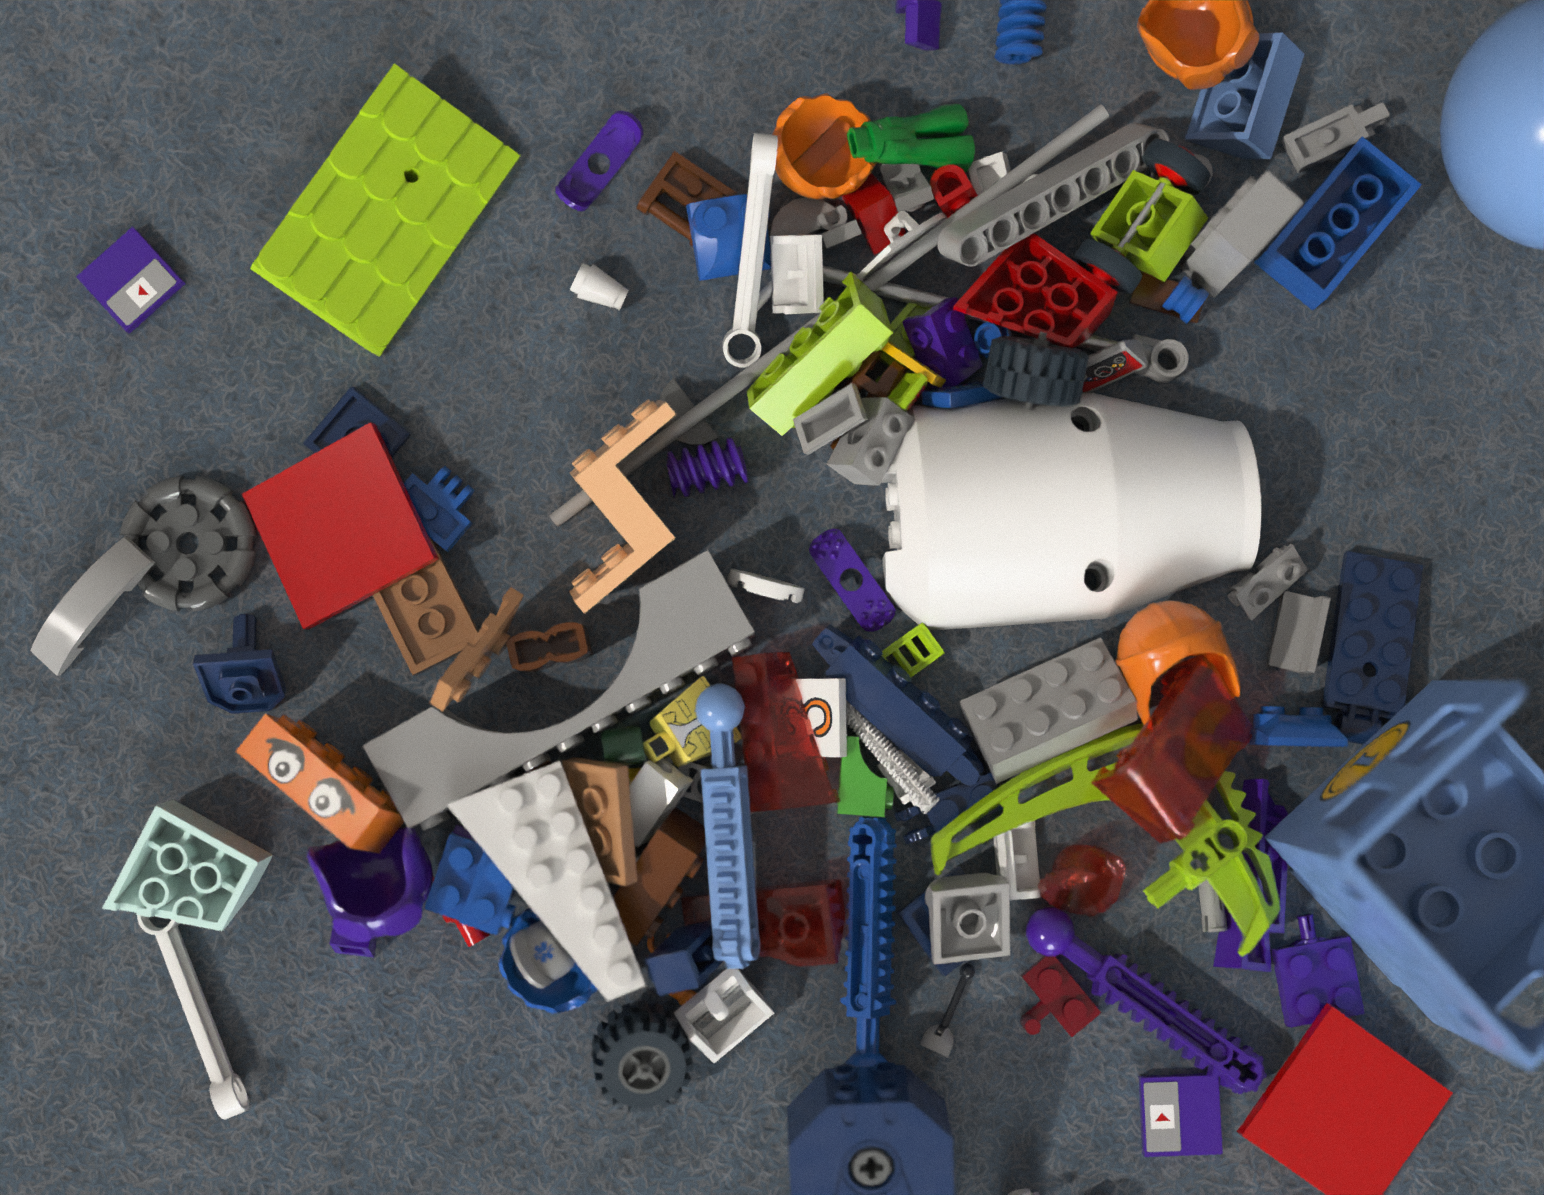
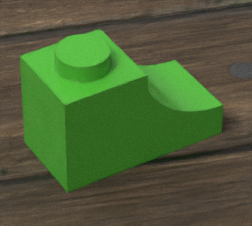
M847 736V757H841L837 813L885 817V809L892 810L894 787L887 786V778L876 776L867 767L860 752L859 737Z

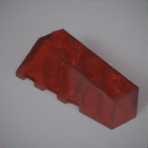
M790 652L760 653L733 657L736 691L742 696L745 705L743 718L740 721L744 764L747 765L750 812L782 810L840 802L837 790L831 788L826 773L830 770L826 758L822 757L813 735L814 732L802 702V696L796 681L799 678Z

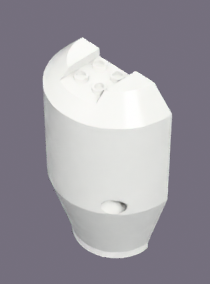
M1082 393L1080 403L1076 405L1062 407L1034 403L1032 410L1025 409L1026 402L1010 398L954 408L929 407L923 404H915L907 412L914 420L881 482H892L888 483V488H885L887 511L894 510L895 520L891 521L890 526H888L890 549L897 548L896 551L885 552L882 558L885 595L918 625L923 622L929 631L1106 619L1228 573L1249 571L1255 562L1259 547L1261 529L1259 474L1253 444L1242 422L1218 421L1095 393ZM1072 421L1081 423L1085 432L1077 429ZM1085 571L1093 573L1096 577L1097 585L1093 591H1090L1084 583L1083 576Z

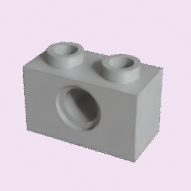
M861 398L867 420L842 434L827 465L853 484L880 486L914 418L888 398Z

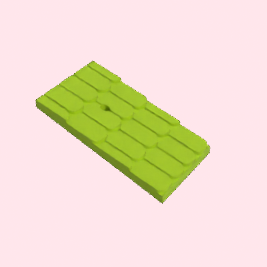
M394 63L361 108L357 117L335 145L328 158L293 204L286 217L264 245L250 269L360 346L380 357L521 155L510 147L505 146L502 141L476 122H472L469 117L447 101L442 100L439 95L413 76H409L406 71Z

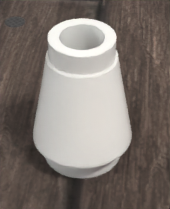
M582 263L570 291L578 294L577 298L620 310L629 289L623 287V285L596 265L592 264L590 267Z

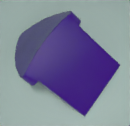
M938 0L896 1V13H906L905 44L925 51L939 50L942 4Z

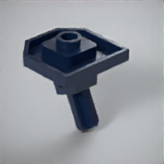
M239 614L234 617L233 648H227L226 653L194 655L193 666L208 703L231 714L271 711L285 697L286 686L273 649H256L257 619L254 615Z

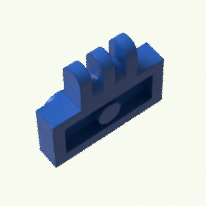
M446 466L442 467L428 484H425L412 473L404 482L405 488L428 536L449 552L473 524L459 510L475 490L467 485L457 496L455 491L461 486L463 480L456 475L445 486L443 482L451 474V470Z

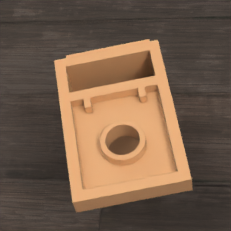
M646 400L631 413L635 418L625 427L623 425L620 426V424L614 426L601 438L605 444L595 452L587 449L572 462L575 468L570 472L571 476L627 541V544L623 547L617 544L609 549L601 557L604 563L592 572L588 568L572 581L574 588L569 592L574 602L584 613L675 538L615 466L676 415L664 401L657 400L654 402L653 400Z

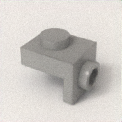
M879 163L885 188L892 194L898 213L900 211L910 212L918 210L926 202L934 200L931 186L921 173L918 164Z

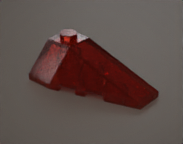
M841 878L756 888L760 938L759 956L787 961V964L798 967L829 965L839 962L845 924ZM710 894L681 898L685 926L711 920Z

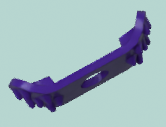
M622 110L615 112L609 118L601 131L555 188L556 194L566 205L578 211H585L589 208L640 143L644 135L640 121L631 113ZM596 153L604 154L610 161L609 170L601 175L594 174L588 167L589 158Z
M830 529L817 536L810 544V555L860 626L865 631L873 632L889 624L896 611L893 604L839 529ZM854 568L862 574L863 582L859 589L848 591L842 587L840 577L846 569Z

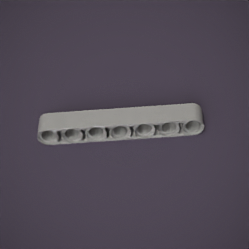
M1135 122L1124 126L942 229L938 237L939 252L944 257L966 266L973 267L1123 183L1133 170L1137 172L1146 170L1148 167L1142 159L1145 150L1154 139H1164L1170 142L1167 132L1163 129Z

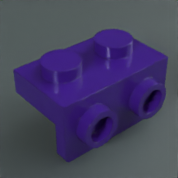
M957 297L944 299L926 313L908 317L903 321V326L917 360L946 379L942 387L959 385L983 366L964 314L953 310L954 305L958 302ZM927 381L929 389L940 388Z

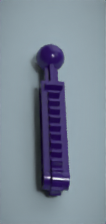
M1044 907L1035 911L1030 916L1026 925V937L1029 945L1037 953L1052 957L1062 954L1088 973L1086 977L1093 982L1090 993L1102 996L1107 992L1105 1003L1109 1005L1120 1001L1119 1012L1126 1014L1132 1010L1130 1020L1136 1023L1145 1019L1143 1027L1145 1031L1152 1032L1157 1028L1156 1039L1165 1041L1170 1038L1169 1048L1175 1051L1183 1047L1181 1057L1190 1060L1196 1056L1194 1066L1199 1069H1204L1208 1066L1207 1075L1214 1079L1220 1076L1221 1086L1230 1088L1233 1093L1240 1095L1243 1092L1258 1091V1086L1262 1083L1263 1078H1266L1267 1074L1264 1072L1263 1057L1253 1052L1252 1047L1244 1045L1239 1048L1241 1039L1235 1036H1231L1226 1040L1227 1029L1218 1027L1213 1030L1215 1021L1211 1018H1205L1200 1021L1202 1011L1194 1008L1188 1012L1189 1002L1187 1000L1181 999L1175 1003L1177 993L1171 990L1162 993L1164 986L1162 982L1155 981L1150 985L1151 974L1142 972L1137 975L1138 965L1136 963H1129L1125 966L1127 959L1125 954L1116 953L1110 956L1097 952L1075 936L1073 922L1063 910L1056 907ZM1230 1061L1242 1063L1243 1069L1247 1071L1246 1075L1241 1077L1240 1071L1234 1066L1228 1065Z

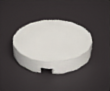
M730 569L727 580L730 586L737 587L738 581H742L743 588L749 592L783 601L784 599L788 600L789 595L792 594L790 600L794 603L802 602L805 590L803 587L736 569Z

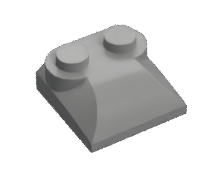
M989 873L938 878L928 886L925 893V901L929 907L931 953L934 965L1010 955L1009 882L1005 877Z

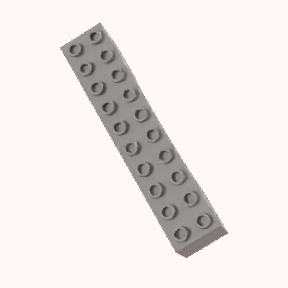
M709 551L703 552L639 589L640 619L630 656L622 671L606 692L576 716L541 730L525 733H503L473 725L459 718L448 709L441 711L437 707L432 706L363 745L407 827L415 828L420 826L424 831L438 826L451 818L447 812L450 810L447 804L517 778L515 773L523 768L528 772L546 761L550 762L549 753L556 749H559L560 752H567L585 742L582 734L593 729L595 733H600L619 722L616 718V715L627 709L629 714H634L652 703L649 696L661 690L663 694L667 695L685 685L683 677L691 672L696 671L697 675L701 676L717 667L719 664L716 658L729 651L731 656L734 657L750 648L752 643L749 639L755 637V632Z

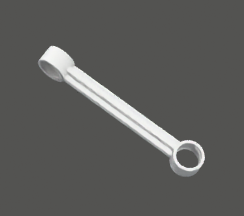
M754 133L752 142L750 177L733 328L727 332L723 339L725 358L732 365L742 368L750 366L758 360L761 354V343L755 328L772 180L777 156V135ZM743 333L754 340L756 347L750 357L737 360L730 355L727 345L733 336Z
M137 915L140 927L145 932L156 936L211 1080L210 1096L216 1112L222 1119L226 1120L247 1111L250 1106L248 1095L241 1078L233 1072L178 928L180 923L171 919L166 927L158 928L151 923L148 917Z

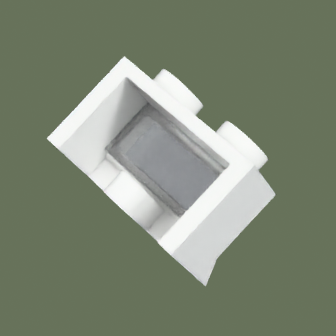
M726 969L677 1009L674 1014L689 1039L715 1063L772 1016L774 1012L763 995L739 969Z

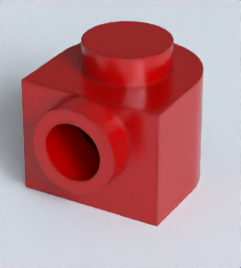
M949 164L940 167L933 173L930 179L933 196L947 218L978 196L964 170L957 165Z

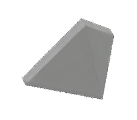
M851 383L793 419L803 452L809 455L866 421L867 416L856 384Z

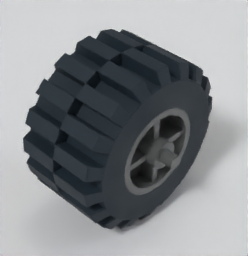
M1039 331L1038 339L1000 336L991 341L983 386L996 395L1026 402V410H1032L1034 403L1062 407L1076 405L1080 403L1089 356L1082 350L1074 347L1068 348L1049 343L1050 341L1046 340V332Z
M638 1001V1007L631 1008L630 1003L622 1005V1012L617 1013L613 1010L607 1014L608 1023L601 1021L597 1026L598 1035H593L591 1053L597 1087H601L603 1097L606 1100L612 1098L613 1106L619 1109L627 1105L629 1112L637 1113L638 1108H645V1113L654 1112L653 1106L659 1104L663 1109L670 1105L669 1099L671 1097L678 1099L683 1094L681 1086L688 1087L691 1080L689 1072H693V1060L688 1036L679 1021H677L674 1012L669 1009L664 1014L663 1005L654 1003L653 1007L649 1008L647 1001Z

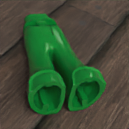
M957 103L938 106L927 112L912 116H891L874 121H865L861 127L849 128L847 132L852 157L864 158L869 163L918 164L936 168L953 164L961 167L966 173L971 167L975 155L973 136H959L967 128L969 120L965 109Z

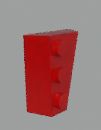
M1033 233L1003 250L958 300L953 310L1037 339L1039 331L1046 332V340L1050 341L1049 343L1072 348L1087 341L1111 314L1117 291Z

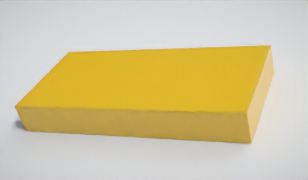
M888 341L881 349L913 372L922 373L929 383L940 388L945 383L946 379L892 342Z

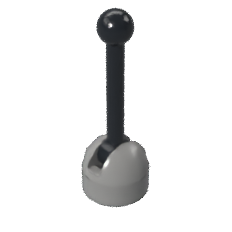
M966 963L960 967L961 977L941 1024L929 1027L920 1042V1045L946 1057L949 1056L954 1041L953 1034L948 1026L968 979H971L975 974V969L971 964Z

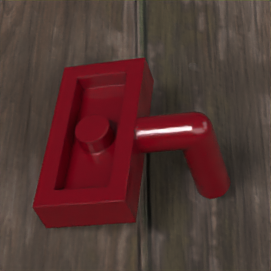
M1043 956L1020 975L1040 999L1038 1003L1020 1018L1022 1027L1031 1035H1036L1040 1032V1021L1049 1013H1052L1071 1038L1101 1014L1100 1010L1056 957Z

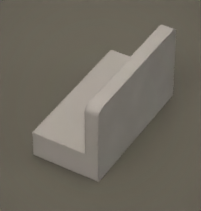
M1284 591L1281 594L1266 666L1300 674L1315 672L1330 597L1319 596L1314 598Z

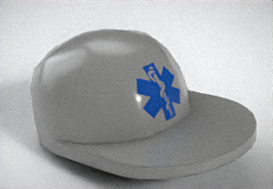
M543 921L532 924L511 937V950L517 966L525 978L538 988H544L561 978L575 964V960L554 937Z

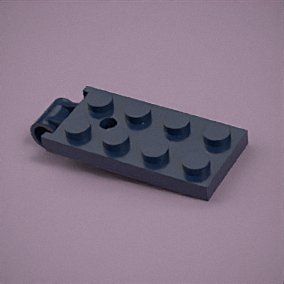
M1350 551L1344 553L1322 706L1328 709H1340L1336 714L1334 726L1350 743L1364 745L1381 729L1380 717L1391 719L1405 706L1423 565ZM1365 663H1371L1375 667L1376 672L1373 677H1368L1364 674L1363 666Z

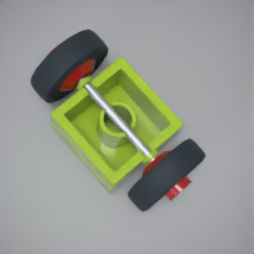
M1154 139L1142 156L1143 162L1159 179H1153L1133 170L1090 234L1095 240L1086 239L1075 254V259L1080 266L1111 288L1122 293L1131 294L1142 278L1139 270L1165 282L1208 219L1196 199L1190 194L1198 195L1204 189L1211 176L1209 170L1191 151L1164 139Z

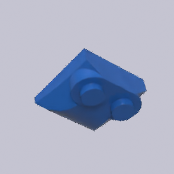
M747 194L709 199L686 205L699 281L739 275ZM768 225L762 271L771 269Z
M1261 706V714H1253V727L1250 729V745L1348 747V739L1331 724V716L1323 715V708L1299 707V715L1285 714V707Z

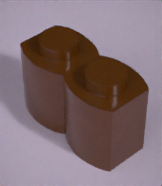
M574 622L555 625L545 633L539 631L521 632L506 641L512 669L523 672L540 671L548 668L554 662L564 664L576 663L592 654L587 627Z

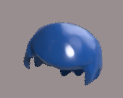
M531 907L511 919V928L502 938L505 949L499 959L500 972L507 980L508 987L513 994L524 999L527 1007L542 1009L549 1013L569 1011L587 1003L591 995L598 989L576 962L568 973L544 988L534 986L525 978L513 957L511 937L542 920Z

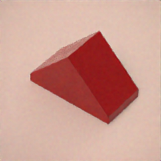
M870 173L857 190L841 197L853 219L857 221L863 237L875 256L891 244L884 232V226L898 214L892 194ZM904 228L900 230V237L906 234Z

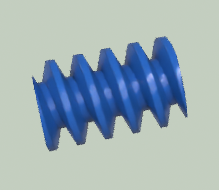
M999 0L1002 6H1000L998 11L1000 21L997 25V31L1000 35L996 39V46L998 48L995 52L996 60L1003 64H1023L1030 61L1032 57L1042 55L1043 48L1033 43L1043 41L1044 33L1034 28H1040L1045 25V18L1035 15L1046 11L1047 5L1045 2L1040 0Z

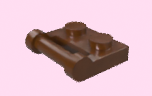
M674 151L640 199L637 209L646 216L649 213L690 240L689 245L693 247L689 222L660 203L658 198L663 192L686 207L689 203L735 196L737 193Z

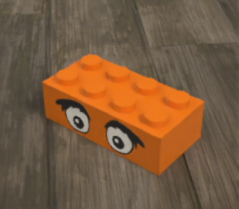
M264 714L236 752L349 848L380 854L404 823L389 792L384 789L379 792L370 785L373 781L371 776L356 766L350 768L342 762L345 755L329 743L323 745L315 739L318 733L305 722L298 720L296 723L286 715L277 718Z

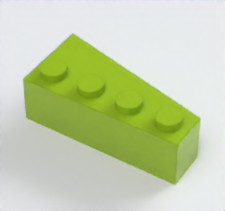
M852 272L842 281L847 287L834 301L828 297L819 307L822 312L817 322L811 328L802 327L793 337L794 339L789 348L790 353L787 356L779 353L747 390L749 409L781 436L790 428H795L793 419L814 407L818 402L820 403L830 397L834 388L845 377L853 376L861 367L862 361L873 351L881 350L893 333L883 300Z

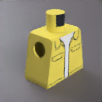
M705 676L700 677L649 721L656 735L643 742V750L652 762L656 763L669 755L674 765L681 767L711 755L710 731L698 721L695 713L697 698L703 690L710 686ZM735 727L733 729L734 744L743 738Z

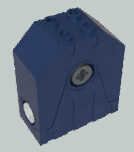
M880 1062L874 1066L867 1067L840 1064L834 1068L824 1069L787 1106L791 1195H954L953 1137L945 1099L905 1065Z

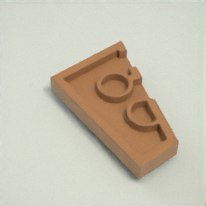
M512 587L509 588L503 596V601L497 615L489 614L472 644H466L440 678L430 701L432 705L444 711L453 699L460 702L472 684L470 682L472 677L475 676L479 679L489 667L492 661L491 655L495 653L499 656L507 646L506 641L511 638L507 632L524 596Z

